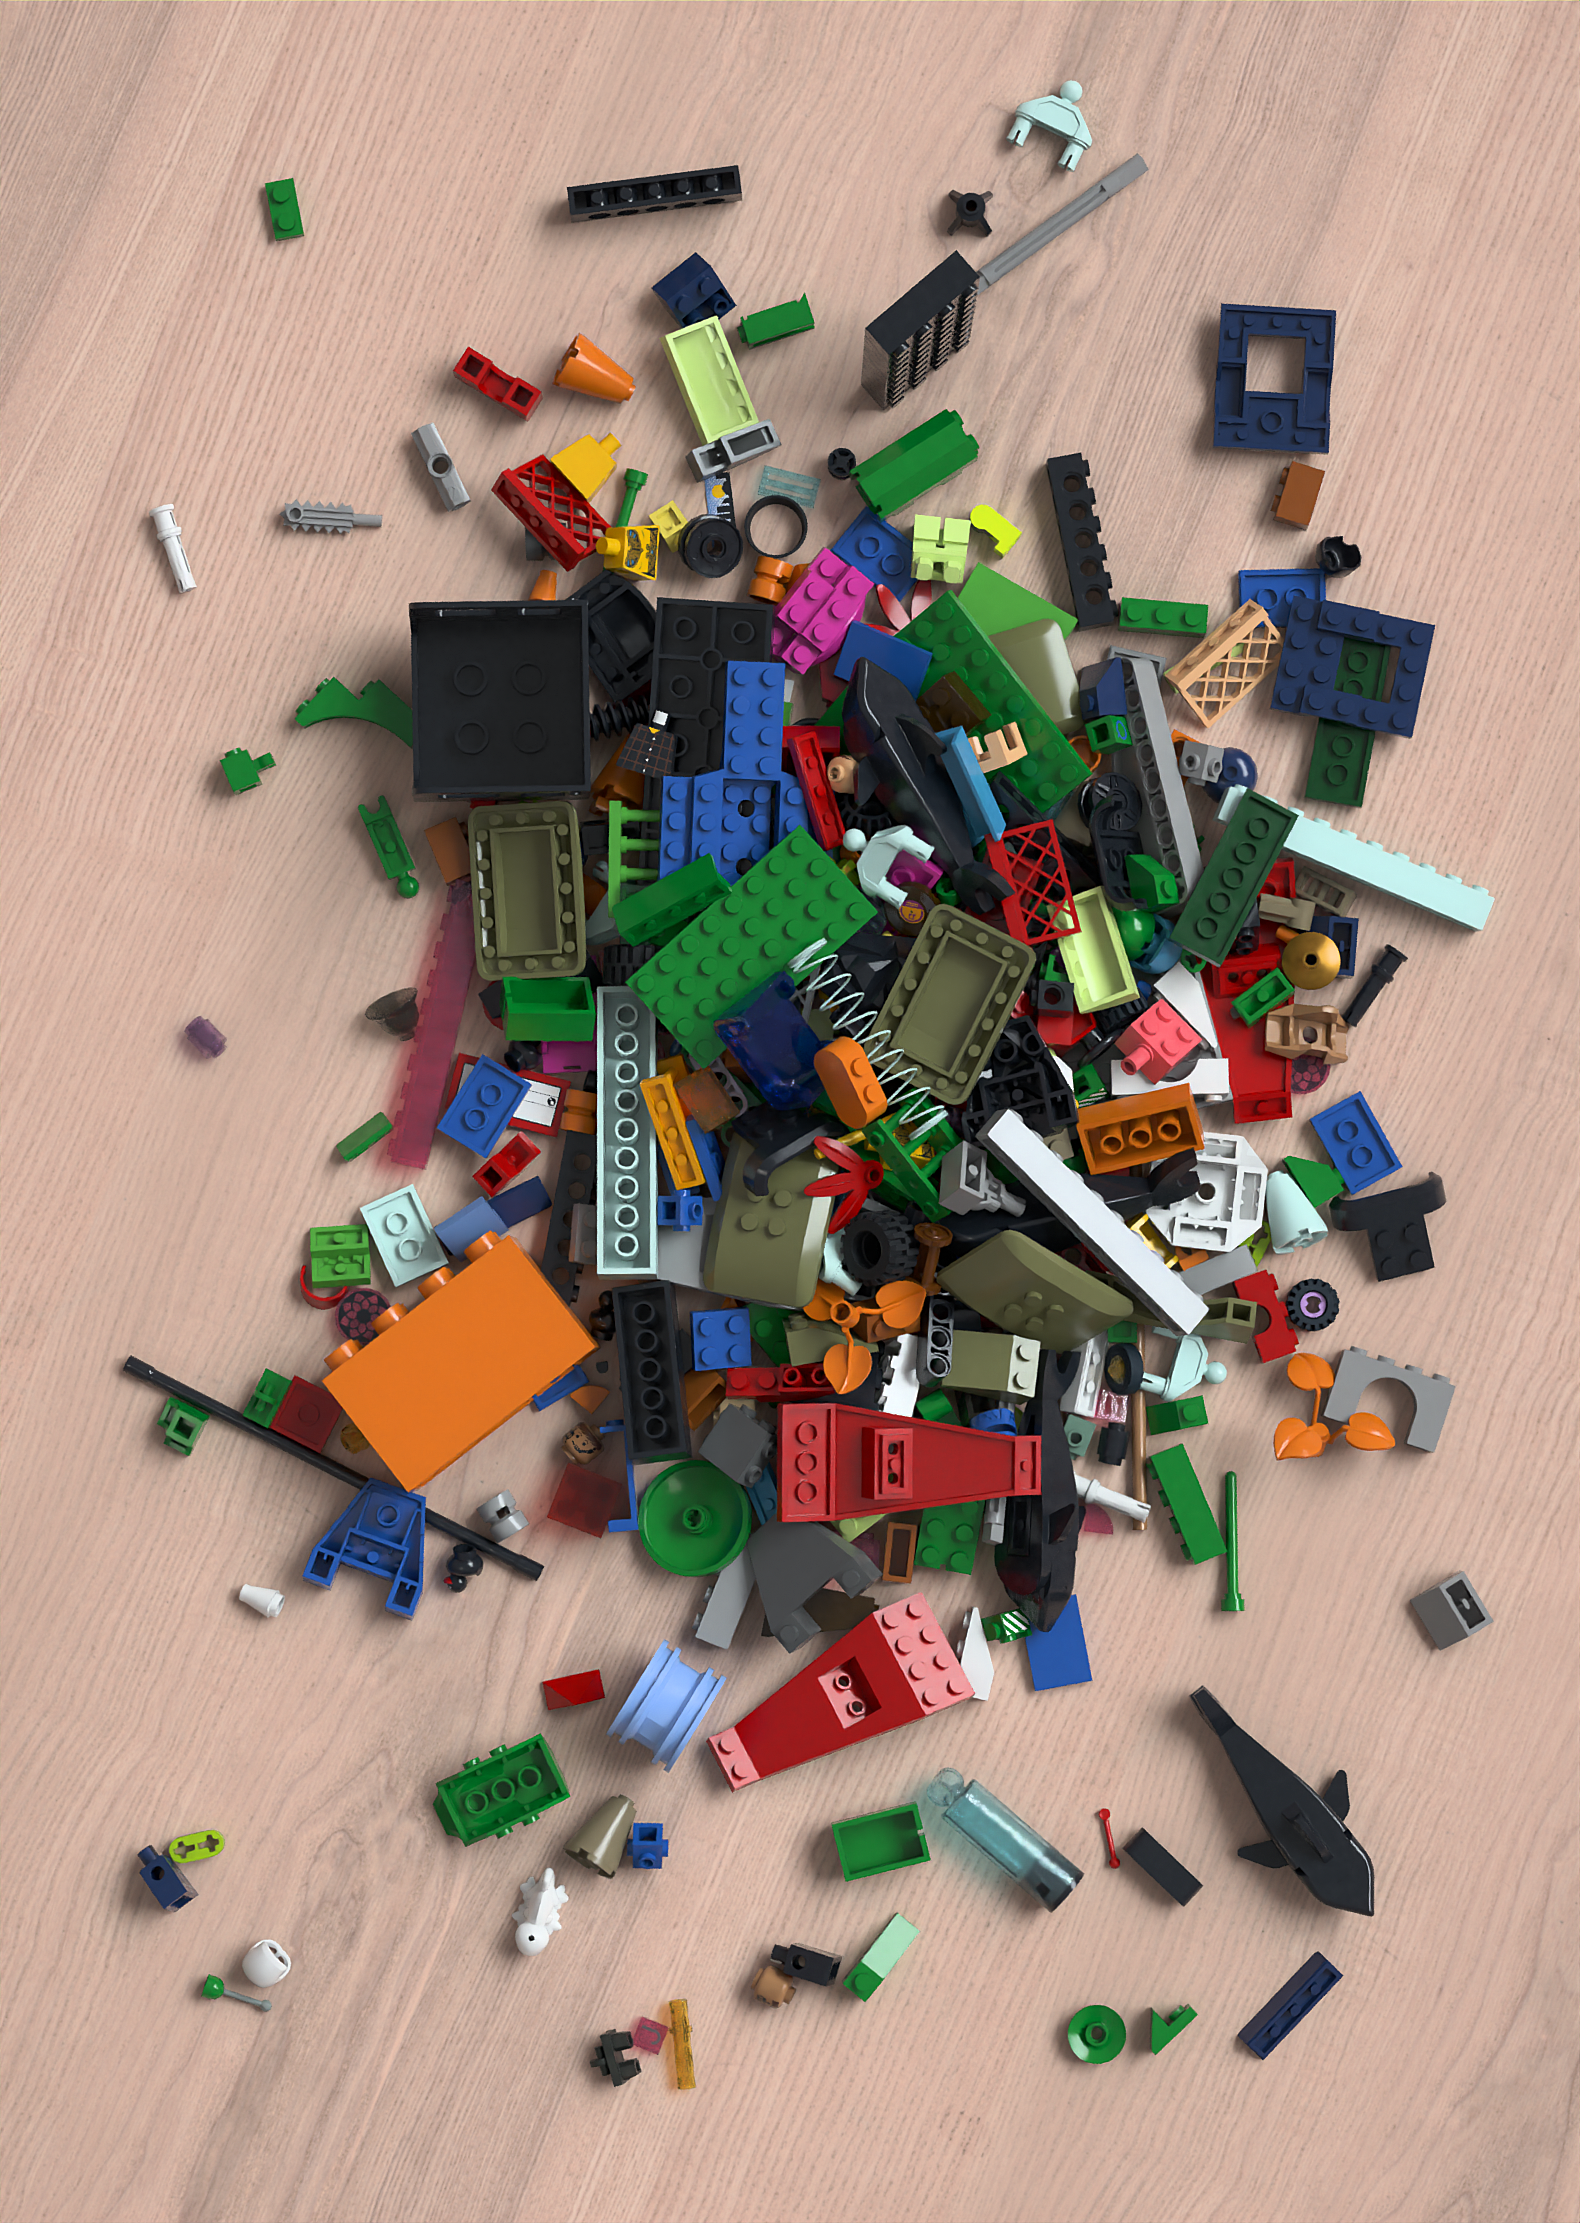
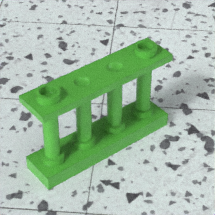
M609 801L608 918H614L612 907L628 898L626 894H621V883H627V880H657L658 869L627 868V865H621L622 853L627 854V851L659 850V839H627V836H622V824H627V821L660 822V810H628L627 807H622V801Z

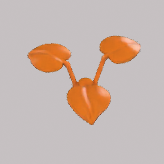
M818 1277L814 1298L808 1306L803 1307V1310L816 1321H827L832 1318L834 1322L842 1327V1332L846 1336L848 1346L845 1344L834 1345L826 1352L823 1361L825 1375L838 1394H846L858 1388L868 1377L872 1367V1358L869 1350L864 1346H854L849 1328L854 1327L858 1323L862 1313L873 1315L883 1313L884 1322L896 1329L912 1325L919 1317L926 1297V1290L922 1286L910 1281L888 1283L881 1287L876 1294V1302L880 1307L879 1309L862 1308L860 1306L855 1308L849 1302L844 1301L845 1291L833 1282L826 1284Z
M1298 1353L1293 1356L1287 1366V1377L1291 1384L1298 1389L1304 1391L1315 1390L1312 1419L1308 1427L1298 1418H1286L1278 1424L1273 1442L1277 1461L1289 1458L1319 1457L1323 1454L1326 1445H1332L1334 1440L1343 1432H1346V1442L1360 1450L1380 1451L1391 1449L1395 1446V1440L1386 1424L1379 1417L1371 1413L1360 1412L1351 1415L1348 1420V1426L1343 1425L1332 1435H1330L1328 1428L1324 1424L1316 1423L1321 1396L1320 1388L1328 1389L1333 1386L1335 1381L1334 1371L1328 1362L1314 1354Z

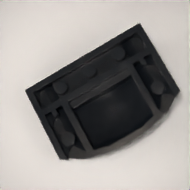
M604 570L568 598L588 600L589 666L616 703L617 700L625 699L652 680L656 610L632 583L612 574L613 572L609 570Z

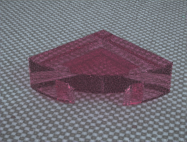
M1087 1504L1084 1531L1113 1535V1524L1108 1514L1096 1504Z

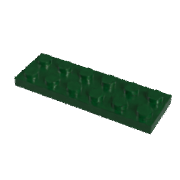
M1344 637L1333 690L1360 695L1362 698L1381 702L1391 647ZM1319 717L1304 798L1362 808L1375 731L1356 728L1339 721Z
M1247 788L1168 941L1220 968L1299 815Z

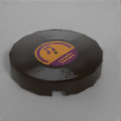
M903 882L897 888L907 892V897L899 909L885 901V917L890 925L899 933L909 937H918L930 911L935 906L941 904L938 896L935 897L931 893L932 890L928 886L918 882Z

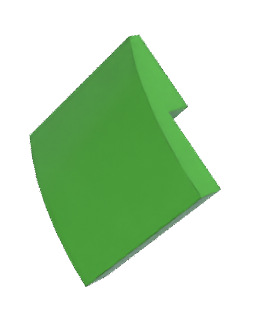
M367 1224L310 1228L313 1288L371 1284L369 1228Z

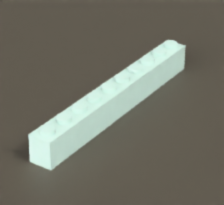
M1235 784L1234 787L1225 788L1213 821L1227 826L1247 787ZM1264 796L1265 798L1275 803H1278L1277 800L1270 798L1268 796ZM1288 807V810L1299 816L1281 850L1475 932L1483 930L1495 898L1488 896L1489 891L1477 885H1473L1472 888L1461 884L1463 880L1451 874H1446L1445 877L1435 873L1436 868L1425 863H1420L1419 866L1409 862L1410 857L1394 851L1392 855L1382 851L1384 846L1370 840H1367V843L1361 842L1356 839L1357 835L1345 829H1341L1340 832L1330 828L1331 824L1319 818H1314V821L1303 817V811Z

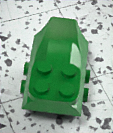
M541 1733L508 1749L505 1744L489 1751L490 1758L480 1761L479 1757H476L463 1764L464 1770L435 1783L438 1788V1795L433 1802V1806L447 1835L460 1838L465 1847L494 1834L499 1839L513 1832L511 1826L521 1821L524 1826L540 1819L538 1813L570 1798L565 1777L550 1746Z

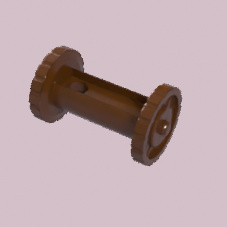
M919 1223L915 1226L913 1232L914 1238L920 1242L917 1264L914 1272L909 1276H905L903 1281L919 1284L926 1290V1296L937 1295L941 1290V1285L937 1283V1277H935L941 1247L951 1243L953 1234L949 1229L939 1224Z

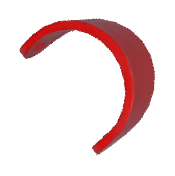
M306 1265L302 1266L300 1289L303 1298L309 1305L316 1309L327 1310L338 1306L344 1300L349 1286H344L337 1295L326 1298L315 1296L309 1292L304 1284Z

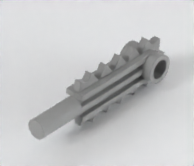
M296 499L292 504L285 503V510L280 513L284 518L283 526H291L294 531L300 525L305 531L313 526L317 533L322 527H325L328 533L336 527L341 534L343 531L350 533L353 525L382 526V515L355 514L351 505L345 507L343 502L336 509L332 502L324 508L320 501L313 507L308 500L301 506Z

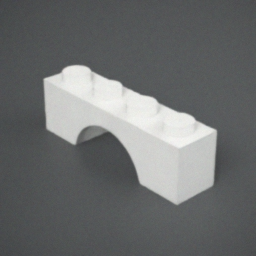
M1228 1058L1199 1059L1193 1072L1186 1078L1177 1082L1159 1081L1156 1085L1140 1069L1134 1075L1126 1074L1121 1068L1122 1060H1111L1110 1063L1111 1099H1121L1185 1083H1190L1194 1098H1205V1102H1222V1097H1227L1229 1094Z

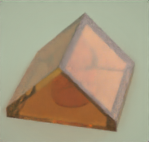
M709 1065L705 1069L701 1067L673 1085L705 1134L721 1129L740 1113Z

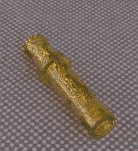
M687 1999L670 2000L672 2027H669V2031L673 2035L677 2087L680 2090L696 2088L690 2032H693L692 2025H689Z

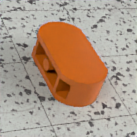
M842 1036L815 1054V1069L838 1117L846 1125L855 1129L862 1128L886 1111L887 1098L859 1043L852 1038Z

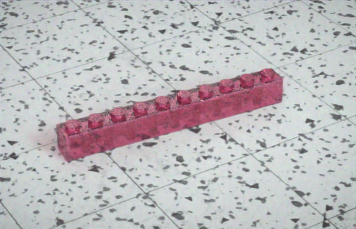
M456 879L455 886L450 885L446 902H450L451 905L449 913H443L440 930L444 931L442 942H436L433 958L438 959L436 969H430L427 986L431 987L429 998L424 997L421 1005L420 1014L425 1015L423 1025H417L413 1042L418 1043L416 1054H410L407 1071L412 1072L409 1083H403L400 1099L405 1100L402 1111L397 1110L394 1127L398 1128L396 1139H390L387 1155L392 1156V1163L422 1170L427 1169L476 960L472 883Z

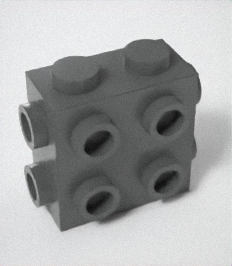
M729 1403L727 1408L720 1414L719 1420L712 1431L705 1437L698 1452L734 1481L752 1488L761 1478L762 1472L770 1459L777 1453V1434L774 1433L777 1428L764 1419L761 1422L755 1418L757 1413L750 1407L742 1404L740 1408Z

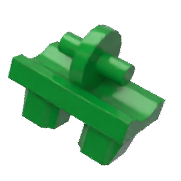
M266 1368L242 1415L270 1428L293 1381Z

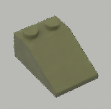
M805 1312L792 1313L788 1315L787 1319H782L787 1351L792 1366L824 1361L826 1352L834 1345L845 1344L848 1346V1341L842 1332V1327L832 1320L816 1321L805 1315ZM849 1328L854 1346H864L870 1353L879 1351L876 1341L867 1343L852 1328Z
M953 1330L951 1370L940 1382V1387L1022 1405L1034 1398L1041 1342L1015 1335Z

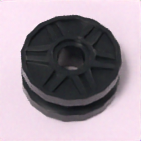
M701 514L691 519L683 527L678 538V552L682 562L690 570L707 578H720L730 573L738 565L743 554V540L739 530L731 522L714 514ZM714 540L713 549L707 552L708 543Z
M1117 772L1105 773L1083 785L1078 794L1077 806L1080 817L1088 829L1089 818L1095 805L1103 798L1111 795L1124 796L1126 806L1113 814L1110 821V830L1127 831L1137 824L1141 817L1142 801L1135 784L1125 775Z

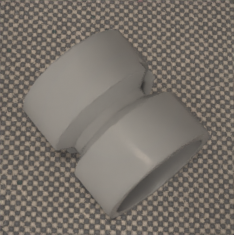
M508 1489L477 1508L483 1521L491 1524L489 1530L497 1543L529 1525L523 1512L514 1508L516 1501ZM503 1509L507 1516L499 1519L496 1512Z

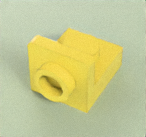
M672 500L650 514L649 518L654 525L660 526L659 533L670 551L674 553L678 550V538L688 521Z

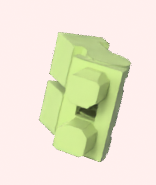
M915 514L911 578L946 581V583L955 584L962 583L971 520L945 518L944 527L940 529L941 517Z

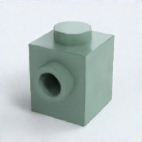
M1068 1414L1063 1427L1071 1459L1076 1460L1077 1455L1084 1457L1097 1424Z

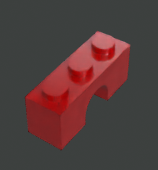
M467 347L453 370L455 378L527 422L543 399L542 391L519 377L514 378L496 367L493 361L470 347Z
M1263 1270L1231 1282L1237 1299L1257 1302V1306L1265 1309L1269 1316L1267 1328L1262 1333L1251 1336L1261 1364L1296 1352L1295 1345L1299 1344L1294 1329H1288L1285 1318L1289 1317L1284 1301L1278 1302L1275 1291L1279 1290L1274 1274L1268 1275L1267 1270Z

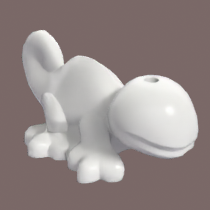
M551 1868L545 1869L537 1883H535L533 1877H529L526 1883L520 1885L524 1904L519 1905V1911L512 1913V1917L517 1921L518 1925L515 1932L516 1944L519 1951L526 1956L538 1955L547 1946L549 1935L553 1931H558L562 1928L558 1922L560 1916L557 1910L561 1908L562 1903H566L569 1900V1897L565 1893L564 1885H560L555 1889V1875Z

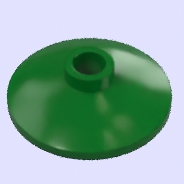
M1090 2005L1079 2010L1071 2019L1068 2027V2041L1071 2049L1080 2059L1092 2064H1102L1113 2060L1122 2051L1126 2041V2028L1122 2018L1113 2009L1104 2005ZM1092 2029H1101V2037L1093 2038L1091 2036Z

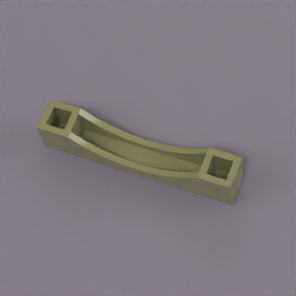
M1089 1270L1085 1271L1133 1302V1313L1125 1318L1124 1321L1168 1329L1115 1275ZM1231 1297L1204 1300L1203 1303L1209 1308V1311L1191 1333L1247 1344L1255 1328L1257 1302Z

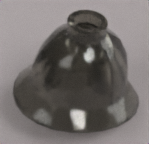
M414 987L404 988L379 998L366 1010L365 1015L367 1019L376 1021L385 1032L398 1036L400 1041L412 1039L416 1035L414 1028L419 1022L418 1007L415 1003L418 990Z

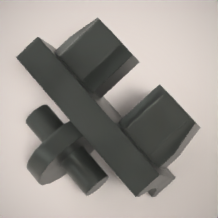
M612 2029L600 2035L602 2046L595 2047L597 2058L590 2061L591 2067L600 2066L602 2076L611 2074L614 2087L623 2085L630 2078L641 2073L640 2063L637 2058L624 2061L622 2050L634 2046L630 2031L616 2032V2029Z

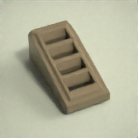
M1303 866L1295 881L1296 895L1307 901L1316 902V906L1337 917H1346L1357 897L1353 890L1306 866ZM1311 876L1314 880L1306 893L1302 890ZM1322 882L1324 885L1316 898L1313 895L1319 883ZM1330 888L1335 889L1328 903L1324 902ZM1342 893L1345 897L1339 908H1336L1334 906Z

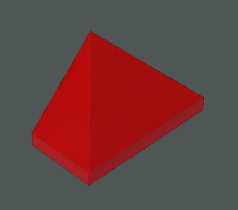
M599 1669L542 1682L548 1710L575 1706L605 1698Z

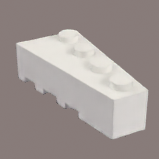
M904 1334L892 1337L885 1342L884 1355L878 1364V1368L883 1369L881 1389L875 1391L874 1403L879 1404V1411L912 1417L920 1387V1382L916 1378L918 1337ZM890 1444L888 1447V1452L892 1453L894 1447L892 1444Z

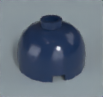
M1233 747L1223 748L1222 770L1218 776L1217 783L1206 781L1205 786H1201L1204 792L1216 803H1220L1224 790L1227 787H1234L1235 784H1239L1252 791L1256 788L1258 780L1257 766L1251 756L1241 749Z

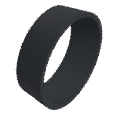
M771 495L758 500L752 505L746 515L744 529L749 544L758 553L770 558H783L797 551L803 544L807 535L808 523L806 515L798 503L785 496ZM772 504H780L792 509L799 517L802 525V534L798 544L793 550L782 555H770L762 552L756 547L750 534V526L755 514L763 507Z

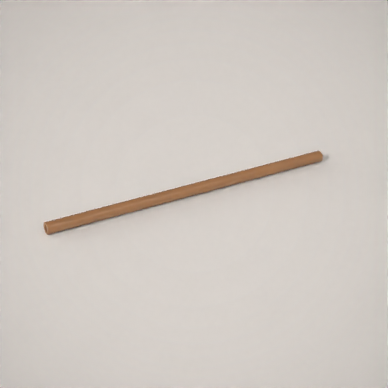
M1142 1164L1130 1166L1131 1177H1143ZM1137 1323V1343L1131 1344L1136 1346L1140 1352L1145 1371V1324ZM1139 1389L1136 1393L1131 1394L1132 1498L1147 1504L1145 1390ZM1133 1518V1530H1147V1518L1145 1523Z

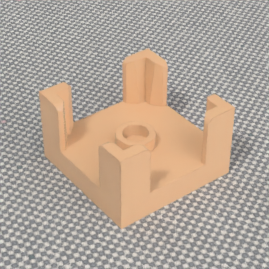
M1016 722L1003 726L1009 749L1001 730L984 736L989 750L983 752L977 736L968 738L983 773L1009 765L1027 755Z

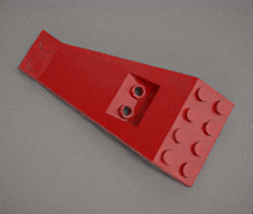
M1292 857L1276 859L1259 894L1266 893L1286 899L1296 898L1294 860ZM1259 918L1260 937L1258 951H1253L1247 955L1229 954L1228 952L1220 968L1207 961L1205 967L1200 971L1222 1058H1228L1229 1084L1233 1095L1232 1105L1235 1124L1293 1118L1291 1101L1292 1059L1264 1049L1266 1016L1251 1028H1248L1241 1017L1234 1020L1230 1014V1010L1233 1007L1231 1002L1276 968L1281 971L1295 989V985L1289 981L1282 966V956L1287 943L1275 937L1278 928L1282 924L1285 925V923ZM1289 927L1290 929L1297 932V928ZM1195 955L1197 964H1200L1201 958H1198L1197 955ZM1261 969L1266 970L1264 975L1259 976L1256 974ZM1230 973H1237L1235 978H1228ZM1294 995L1274 1010L1294 1004Z
M832 1402L778 1404L777 1522L836 1521L1008 1496L1041 1495L1040 1435L1010 1436ZM890 1444H892L894 1447L892 1453L888 1452V1447ZM892 1473L893 1481L889 1483L888 1476Z
M919 1592L871 1613L738 1724L709 1737L706 1742L733 1793L760 1780L923 1720L972 1698L975 1692L922 1592ZM838 1680H844L847 1686H841ZM852 1705H857L860 1712H855L852 1709Z

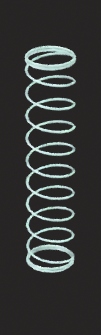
M822 938L790 960L788 966L789 968L797 966L793 970V973L796 974L819 962L835 957L830 966L806 989V992L809 993L832 981L848 976L843 985L819 1008V1011L827 1010L845 1000L862 995L855 1005L832 1028L837 1030L865 1016L875 1014L869 1023L852 1038L856 1040L876 1019L877 1011L865 1013L842 1025L839 1024L858 1006L864 998V993L852 994L826 1006L849 982L851 974L839 975L813 987L832 968L838 956L829 955L800 968L814 953L827 944L825 938ZM884 1030V1031L878 1032V1033H876V1034H874V1035H871V1036H869V1037H867V1038H865V1039H863V1040L857 1042V1043L861 1044V1043H863V1042H865V1041H868V1040H870V1039H872V1038H874V1037H876V1036H878V1035H881V1034H884V1033H888L887 1036L882 1040V1042L867 1056L868 1059H869V1058L885 1043V1041L889 1038V1036H890V1034H891V1031H890V1030ZM904 1049L891 1051L869 1062L870 1064L901 1051L895 1061L878 1076V1081L898 1062L904 1054ZM917 1068L904 1070L879 1082L881 1085L902 1074L915 1070L909 1079L887 1100V1106L928 1089L923 1097L899 1120L901 1125L941 1108L935 1117L909 1135L910 1140H914L948 1116L944 1106H936L903 1121L929 1094L930 1087L920 1088L890 1102L916 1075Z

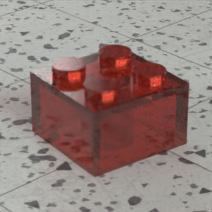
M568 1463L547 1518L602 1538L623 1483Z

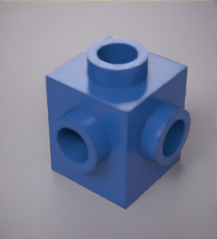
M673 1190V1196H658L657 1225H673V1231H690V1225H702V1196H691V1190Z
M663 1823L633 1824V1839H627V1856H633V1868L662 1869V1857H668L669 1843L668 1839H663Z

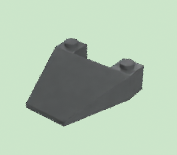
M776 1512L748 1538L746 1543L770 1630L789 1654L802 1648L822 1630L803 1608V1605L833 1578L852 1599L862 1594L883 1575L865 1552L817 1521L777 1522Z

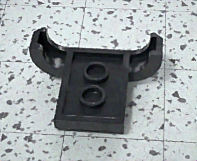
M1111 795L1103 798L1095 805L1089 818V833L1102 893L1107 902L1118 910H1147L1148 905L1145 898H1130L1124 892V890H1131L1124 856L1144 855L1139 832L1110 830V821L1113 814L1126 806L1124 796Z
M780 1094L767 1099L761 1105L743 1113L731 1122L734 1131L756 1148L748 1157L743 1169L744 1185L755 1196H767L769 1194L768 1180L772 1172L779 1166L815 1146L814 1138L816 1136L828 1138L831 1136L842 1137L851 1133L843 1123L829 1114L820 1113L808 1117Z
M1429 1172L1427 1180L1415 1185L1355 1200H1343L1339 1196H1335L1329 1203L1334 1228L1340 1231H1360L1366 1229L1378 1282L1435 1268L1424 1214L1441 1208L1446 1203V1195L1441 1176L1434 1172Z

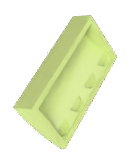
M717 315L659 338L702 446L714 442L722 436L759 423Z
M1101 886L1072 896L1082 933L1059 938L1057 942L1070 983H1074V996L1080 1013L1099 1011L1140 998L1111 905L1105 899ZM1066 901L1063 907L1069 910L1068 902ZM1050 904L1046 907L1051 919L1057 908ZM1062 911L1059 912L1052 924L1062 931L1074 928L1072 917Z

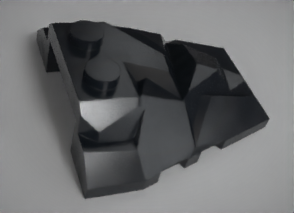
M855 933L831 954L837 955L838 959L832 968L817 982L816 986L839 975L851 974L849 982L832 1001L835 1003L852 994L863 992L864 998L854 1010L859 1016L871 1011H877V1017L872 1022V1024H875L917 938ZM835 957L826 959L820 975L830 966ZM848 976L832 981L819 989L830 998L843 985ZM862 995L852 997L837 1005L840 1006L848 1002L853 1007ZM875 1014L865 1016L862 1019L865 1023H869Z
M1028 1015L1008 1020L980 1077L967 1098L966 1112L962 1114L965 1141L982 1150L987 1148L975 1136L997 1110L1012 1109L1023 1118L1022 1123L1030 1130L1036 1131L1042 1138L1061 1134L1064 1132L1063 1129L1070 1128L1080 1122L1074 1092Z

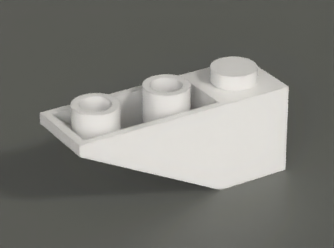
M1178 962L1154 984L1152 990L1155 994L1153 998L1156 1002L1162 998L1203 1039L1198 1045L1203 1050L1209 1048L1211 1052H1214L1217 1048V1042L1200 984Z
M972 1607L971 1612L966 1611L962 1628L967 1629L965 1641L959 1640L955 1656L960 1658L959 1664L975 1692L973 1698L988 1701L994 1669L978 1608Z

